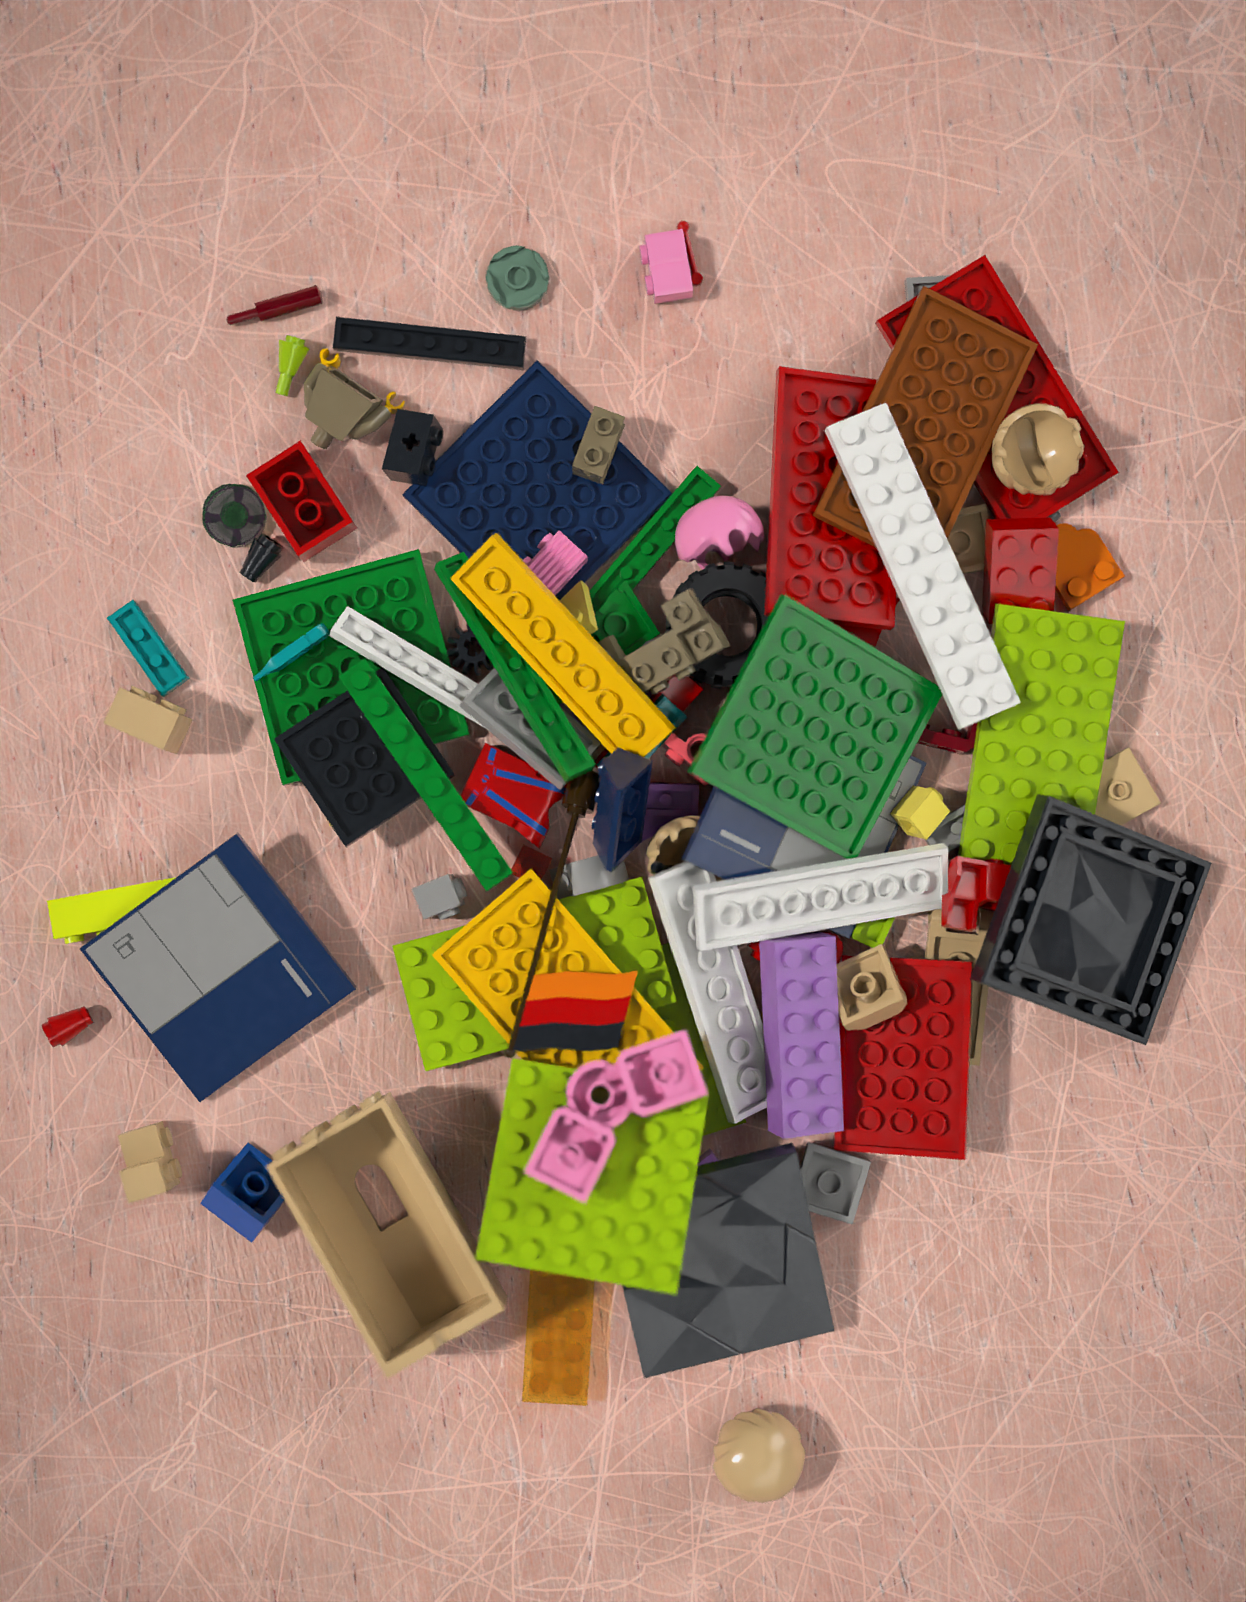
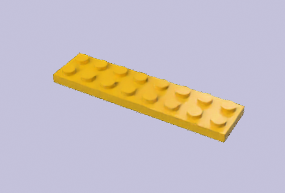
M498 533L492 535L450 578L611 754L617 748L645 757L676 728Z

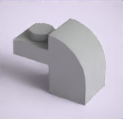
M599 855L565 864L557 899L576 896L629 880L624 860L612 872L605 870ZM558 867L549 869L552 882H554Z

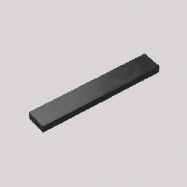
M336 317L333 350L340 352L523 370L526 349V336Z

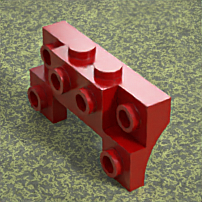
M956 856L948 861V892L942 895L941 927L968 932L977 929L978 908L995 911L1011 865H1005L999 859L983 861Z

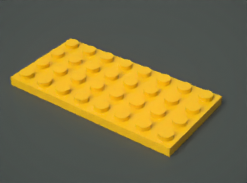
M532 869L528 870L432 954L508 1044L551 893L550 889ZM556 897L535 975L566 971L602 974L622 973ZM633 987L618 1047L599 1051L539 1049L516 1053L522 1060L579 1069L581 1066L593 1061H606L616 1064L621 1051L674 1034V1032L636 988ZM696 1059L697 1064H698V1067H699V1070L701 1071L704 1067H703V1065Z

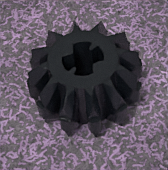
M466 624L468 629L466 633L457 626L455 631L460 638H448L450 644L457 646V648L447 650L448 656H458L452 662L453 667L457 668L465 662L462 671L465 675H468L471 667L474 666L476 675L481 676L482 670L480 665L482 664L491 671L493 666L488 661L489 658L479 642L478 645L482 651L480 654L475 652L476 656H470V652L466 648L469 643L473 645L472 641H478L469 625Z

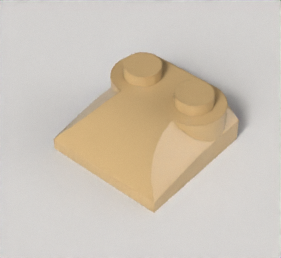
M883 944L837 964L838 1009L843 1026L847 1030H862L899 1014L907 1005V996L899 984Z

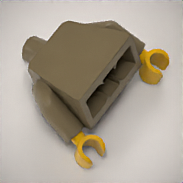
M327 348L320 351L321 363L315 365L303 384L304 405L307 408L305 417L318 426L310 440L322 449H328L333 438L343 442L349 439L358 440L379 429L391 417V414L396 415L397 409H404L405 401L399 406L390 404V401L395 398L396 392H390L386 397L385 405H380L383 401L381 398L338 370L341 363L338 353L333 360L326 361L329 356Z

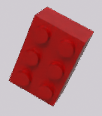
M301 440L246 475L290 545L303 562H306L357 529V526Z
M1051 517L986 519L982 613L988 624H993L995 604L1054 611L1059 528Z

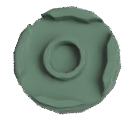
M518 245L503 248L496 253L490 261L485 277L488 291L495 302L506 309L515 311L530 309L538 304L546 294L549 284L547 265L540 254Z

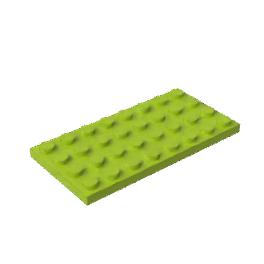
M995 604L991 638L1021 703L978 721L958 856L983 861L999 859L1005 865H1012L1037 794L1051 796L1095 815L1125 621Z
M642 877L559 899L622 973L638 970L634 987L653 1009L677 1002ZM464 926L392 946L425 1072L506 1050L509 1045L432 956L436 950Z

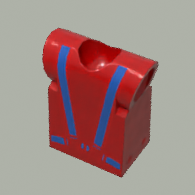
M485 743L460 796L469 808L514 828L540 849L551 827L548 818L549 809L555 803L563 800L567 783L559 790L527 762Z

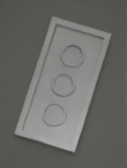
M494 668L462 701L460 707L561 790L566 784ZM562 709L590 756H592L601 745V742Z

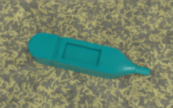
M324 623L317 625L307 632L305 636H301L274 655L265 667L253 676V679L258 681L263 676L282 670L312 649L314 645L316 646L330 635V631Z

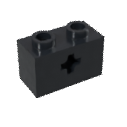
M397 409L382 465V470L391 481L427 486L429 476H432L435 471L436 461L434 455L436 448L441 445L443 440V428L433 414Z

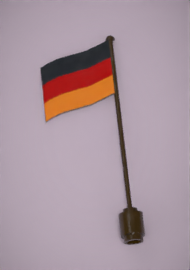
M593 770L567 783L562 806L567 808L566 813L572 815L509 1045L507 1050H503L507 1058L515 1057L516 1053L514 1052L539 1049L599 1051L618 1047L638 970L618 974L566 971L535 975L578 817L585 818L586 814H592L595 808V795L600 786V776Z

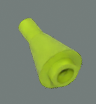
M286 335L285 341L279 339L280 376L275 393L288 396L292 377L296 375L310 349L304 347L305 340Z

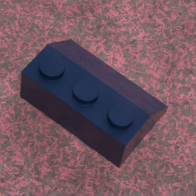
M617 748L608 757L603 758L599 765L600 786L595 795L597 811L591 826L594 830L593 845L605 870L612 872L642 842L653 763L650 759Z

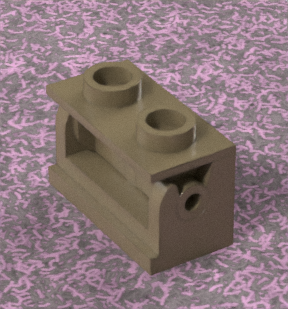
M594 406L572 465L573 474L603 485L625 427L623 423L624 416Z

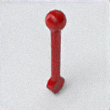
M680 221L677 224V229H683L687 256L692 272V285L699 286L702 284L703 276L697 270L688 235L689 224L687 221Z

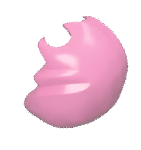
M732 496L711 497L691 507L680 518L675 532V546L679 559L686 562L695 560L702 570L707 566L705 556L708 552H716L724 561H727L733 552L743 550L747 543H750L758 551L761 541L763 542L764 528L755 510L745 501Z

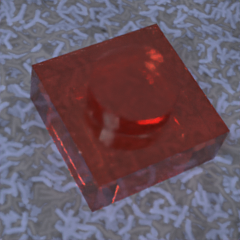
M523 844L511 868L514 873L512 875L520 878L528 870L532 869L543 880L553 858Z

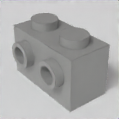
M453 874L444 875L412 888L423 919H430L438 915L439 920H444L459 914L460 910L458 907L465 905L463 898L468 896L461 878L455 879Z

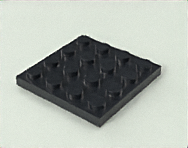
M382 667L376 671V675L448 779L455 776L454 772L385 669ZM348 690L274 738L346 848L421 799L413 784Z

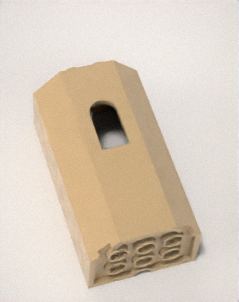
M378 1091L359 1103V1109L354 1104L340 1112L329 1121L331 1125L325 1121L311 1129L300 1138L302 1143L297 1146L292 1141L278 1149L271 1155L273 1161L266 1168L386 1378H389L437 1350L444 1343L456 1339L505 1310L508 1296L488 1261L476 1259L478 1248L476 1240L391 1092L382 1096L381 1092ZM366 1165H376L385 1172L409 1214L383 1230L380 1229L355 1183L358 1170Z

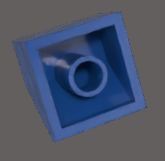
M248 1142L211 1185L200 1204L253 1243L284 1203L285 1199L266 1168L272 1160Z

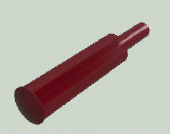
M315 285L256 302V308L226 317L229 325L257 317L264 321L323 304L322 294L319 287Z

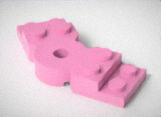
M686 1030L621 1051L616 1064L606 1061H593L577 1069L567 1086L566 1098L568 1107L554 1110L524 1173L586 1204L615 1146L616 1140L612 1131L613 1128L622 1124L631 1112L646 1118L708 1095ZM597 1087H604L610 1092L609 1101L603 1105H597L591 1100V1093Z

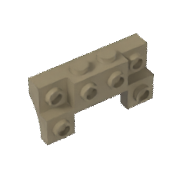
M688 589L661 605L673 629L626 656L614 635L598 642L645 694L651 692L652 695H655L670 687L667 681L676 676L678 680H682L696 672L695 665L730 646L722 628L703 608L693 589Z

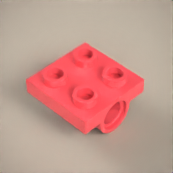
M671 733L663 745V748L667 750L665 756L679 767L684 763L690 768L694 760L690 753L691 746L695 744L702 745L707 735L695 734L684 742ZM690 774L691 777H693L703 786H706L708 784V782L700 779L699 777L693 774Z

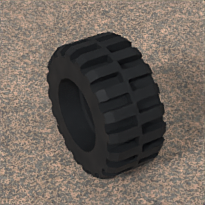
M724 562L723 565L716 566L713 563L705 566V569L699 572L696 570L690 574L688 579L676 589L673 598L688 589H693L703 607L717 597L731 596L744 601L753 610L757 619V634L753 643L745 651L736 655L723 656L715 654L695 665L696 672L691 675L694 677L693 680L701 684L704 682L710 684L713 688L730 687L731 689L769 616H764L766 574L762 571L759 574L752 570V566L746 564L736 566L734 562ZM667 617L665 633L673 629Z

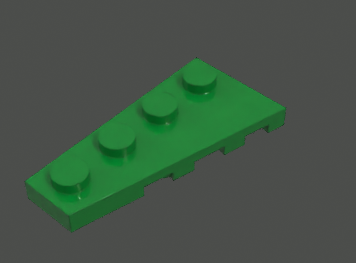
M621 580L595 610L594 614L598 630L590 635L597 642L614 635L622 651L627 656L642 647L648 640L656 637L660 632L626 580ZM548 686L549 690H550L551 693L553 694V696H554V698L556 699L557 703L560 705L563 701H562V700L559 698V696Z

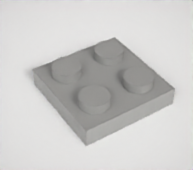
M807 1142L800 1170L809 1211L853 1225L871 1161Z

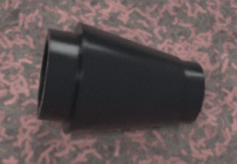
M261 533L258 539L254 538L240 574L256 583L258 578L281 557L280 552L283 546L268 535Z

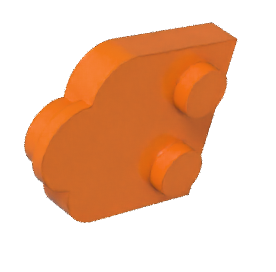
M1060 523L1057 524L1059 536L1055 591L1066 609L1070 611L1122 579L1125 575L1097 532L1088 528L1077 531L1070 524Z

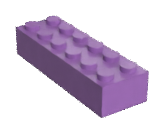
M809 932L759 941L768 1131L783 1139L844 1131L835 936L822 932Z

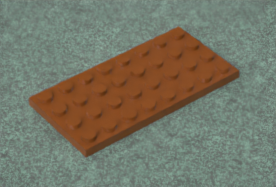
M923 286L862 412L884 403L887 404L946 538H948L1038 344ZM838 462L813 516L876 547Z

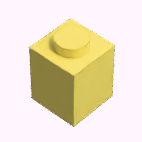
M913 785L890 814L907 835L927 840L950 810L943 803V796L936 789Z

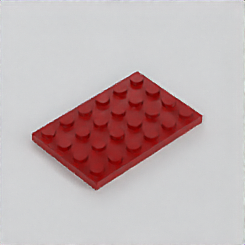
M842 955V962L854 957V955ZM889 957L899 984L907 996L905 1008L899 1014L862 1030H847L843 1026L839 1015L844 1131L835 1132L834 1150L965 1160L967 1151L973 980L970 978L973 972V962Z

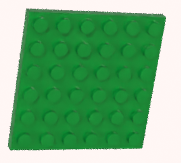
M419 549L233 599L253 676L258 674L274 655L301 636H305L307 632L317 625L324 623L327 629L331 631L347 606L451 667ZM328 636L318 645H314L312 649L282 670L263 676L258 681L254 680L283 786L301 782V779L274 738L346 692L347 689L338 676L363 659L368 661L374 672L382 668L331 636ZM385 669L435 745L470 735L464 715Z
M780 595L688 772L845 859L857 858L942 696V692L935 683L787 595Z

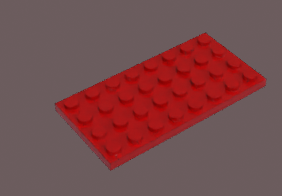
M983 255L929 288L1038 344L1003 421L1012 412L1024 406L1048 404L1062 409L1067 418L1076 419L1081 428L1079 433L1084 445V452L1079 459L1078 472L1070 476L1068 483L1064 487L1057 488L1050 495H1035L1032 493L1023 495L1014 488L1008 489L1000 481L993 468L992 442L976 476L974 485L995 519L1047 518L1119 473L986 255ZM917 296L875 322L891 350Z
M779 366L776 371L764 616H770L780 595H787L834 624L892 630L895 627L896 589L878 549L813 516L838 463L824 430L830 425L862 413L878 379Z

